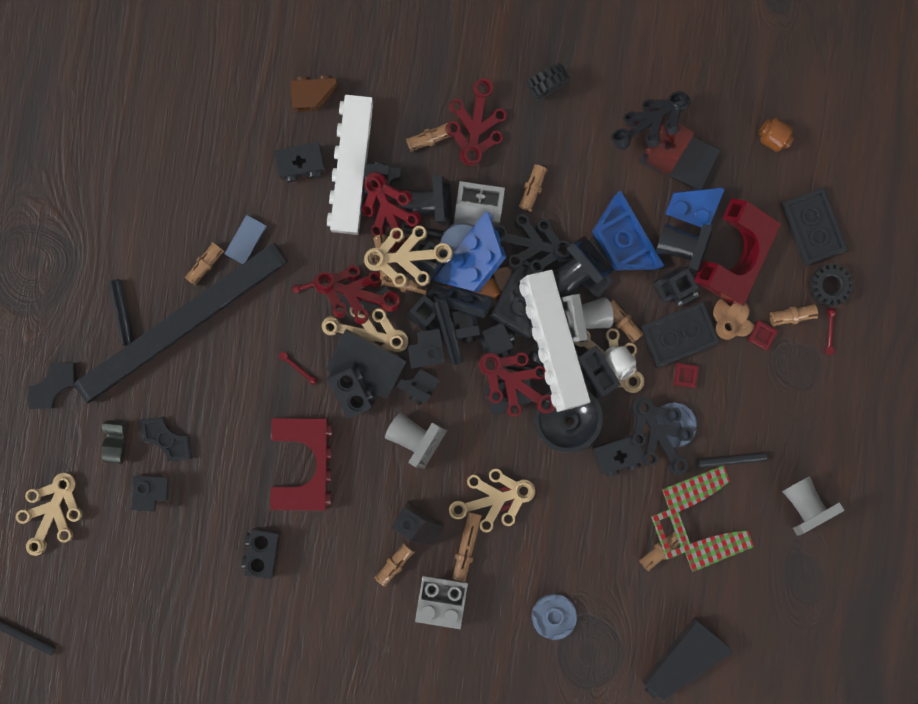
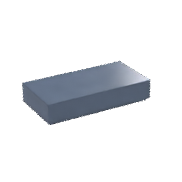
M246 215L225 255L241 264L248 261L267 226Z

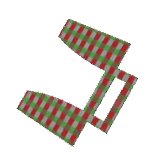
M720 466L662 489L669 510L651 516L666 559L668 560L685 553L692 572L754 547L749 531L725 533L690 544L679 515V511L701 502L730 482L725 466ZM669 516L681 546L672 551L660 523V520Z

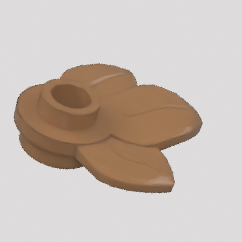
M723 299L716 303L713 316L717 321L716 332L720 338L730 340L735 336L745 337L753 331L755 325L747 320L749 307L746 302L744 306L733 304L731 307ZM725 325L730 326L731 331H727Z

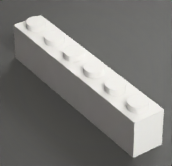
M345 95L344 101H340L339 114L343 115L342 123H338L337 137H340V145L335 146L334 159H338L337 168H333L332 181L335 182V190L330 191L329 203L333 204L332 213H328L327 226H330L331 232L359 235L365 168L373 111L372 97Z
M549 270L527 275L520 280L519 288L521 295L526 301V314L532 322L533 338L539 346V359L545 367V380L551 388L552 404L556 407L557 412L590 403L553 271Z

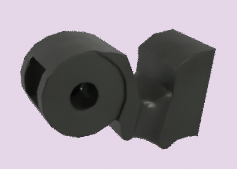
M106 420L102 423L103 433H108L102 444V461L104 463L123 464L128 421Z

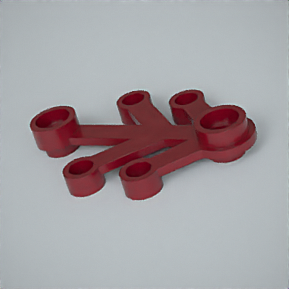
M486 78L479 79L473 85L476 99L472 119L464 109L462 100L454 99L449 103V110L458 115L470 134L469 141H467L460 132V125L456 121H451L445 126L446 133L453 136L460 146V159L466 166L479 164L482 159V153L503 140L502 133L496 130L489 133L488 139L478 144L480 134L496 123L503 122L507 116L505 110L499 108L494 110L489 118L481 122L485 97L490 95L493 90L491 81ZM479 85L484 87V93L478 90ZM454 102L459 104V110L454 109ZM497 112H500L502 114L501 120L497 119ZM451 124L456 127L455 132L450 131L449 127ZM493 134L498 136L497 142L492 139ZM468 151L473 153V159L468 158Z
M372 172L366 177L365 188L368 191V196L365 204L362 206V213L367 217H371L377 212L376 199L378 198L380 202L375 224L371 227L373 236L380 235L381 237L382 234L386 233V226L384 225L386 218L391 229H401L397 217L403 219L412 227L421 222V215L417 211L408 212L390 202L387 197L389 195L397 199L400 205L405 206L412 201V194L408 190L399 191L388 185L385 177L379 172ZM397 231L394 233L396 239L400 238L401 232ZM404 237L403 241L393 245L394 253L400 249L408 237Z
M351 265L346 270L332 275L329 272H321L314 278L313 286L315 290L321 294H326L333 306V315L338 318L346 315L347 306L345 303L340 302L336 292L344 294L355 313L354 319L358 324H365L369 316L368 311L363 309L358 299L381 305L387 312H393L399 307L400 297L395 292L389 291L382 296L362 290L368 286H380L381 279L378 272H371L367 277L359 279V267ZM354 271L357 274L352 275L349 272ZM372 278H377L378 281H373V280H371V279H372ZM346 279L355 281L347 285L339 283ZM342 308L343 311H337L336 309ZM363 314L365 317L360 318L358 315Z
M521 352L515 356L499 358L494 353H487L480 358L479 369L488 377L490 388L488 399L491 403L497 404L503 399V394L498 387L497 376L505 381L509 404L507 414L510 417H516L522 411L521 406L518 404L516 389L535 402L537 409L541 413L548 414L555 410L556 407L552 404L551 395L541 396L522 382V380L544 379L545 367L537 366L531 370L510 373L503 367L510 365L525 366L529 360L527 354ZM518 356L524 357L525 362L523 364L518 362ZM487 361L493 362L494 366L492 369L487 368ZM537 369H541L543 371L542 377H538L536 375ZM494 392L499 395L498 401L492 399ZM543 401L548 402L549 407L547 409L542 407ZM511 406L517 407V414L511 413Z

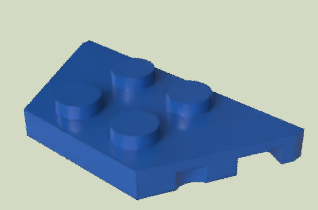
M619 191L614 195L592 230L594 236L614 270H654L662 268L664 264L624 195Z
M485 211L455 250L452 259L446 262L435 276L434 280L436 282L479 293L506 258V254L500 244V236L494 228L492 222L494 218L490 212Z

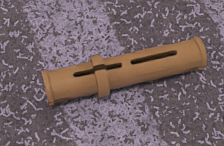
M468 512L459 553L455 555L457 561L452 576L454 580L466 582L469 564L473 561L471 556L482 515Z

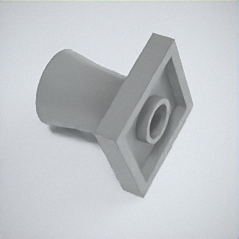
M580 294L560 298L573 342L588 340L586 329L611 328L613 325V309L607 298L602 297L585 304H581Z
M400 412L390 424L385 439L413 451L414 454L408 463L417 468L425 469L448 430L432 423L426 431L403 412Z
M810 476L782 491L804 520L803 523L793 528L797 536L808 532L844 511L840 502L826 509Z

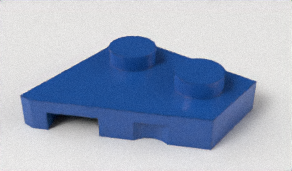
M716 187L713 189L673 192L665 214L701 228L703 223L710 225L724 188Z

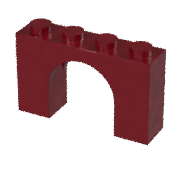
M731 198L722 219L740 231L744 242L742 256L736 266L730 270L725 269L719 264L703 261L694 282L727 302L744 306L781 224L750 202Z
M272 418L271 441H294L307 445L316 457L317 467L313 478L304 485L272 486L270 510L325 511L327 510V505H331L332 493L328 492V482L332 481V469H328V460H332V446H328V437H332L333 427L332 423H329V419Z

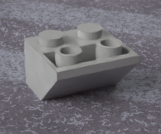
M460 181L454 224L468 223L475 226L485 211L493 215V225L500 224L505 188Z
M422 576L415 622L461 629L468 583Z

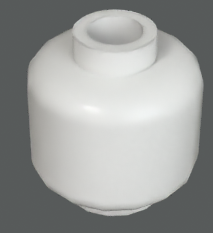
M612 346L604 352V358L617 379L625 380L635 372L636 360L626 347L620 346L616 348Z

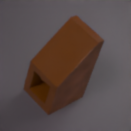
M330 75L319 76V79L310 80V77L302 76L292 80L291 97L294 112L317 111L338 88L337 79L332 78Z

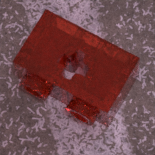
M663 122L659 132L661 143L653 148L648 147L645 152L648 155L645 161L667 175L672 172L695 133L678 123L680 127L679 132L669 135ZM669 141L671 142V148L666 150L664 149L665 144Z

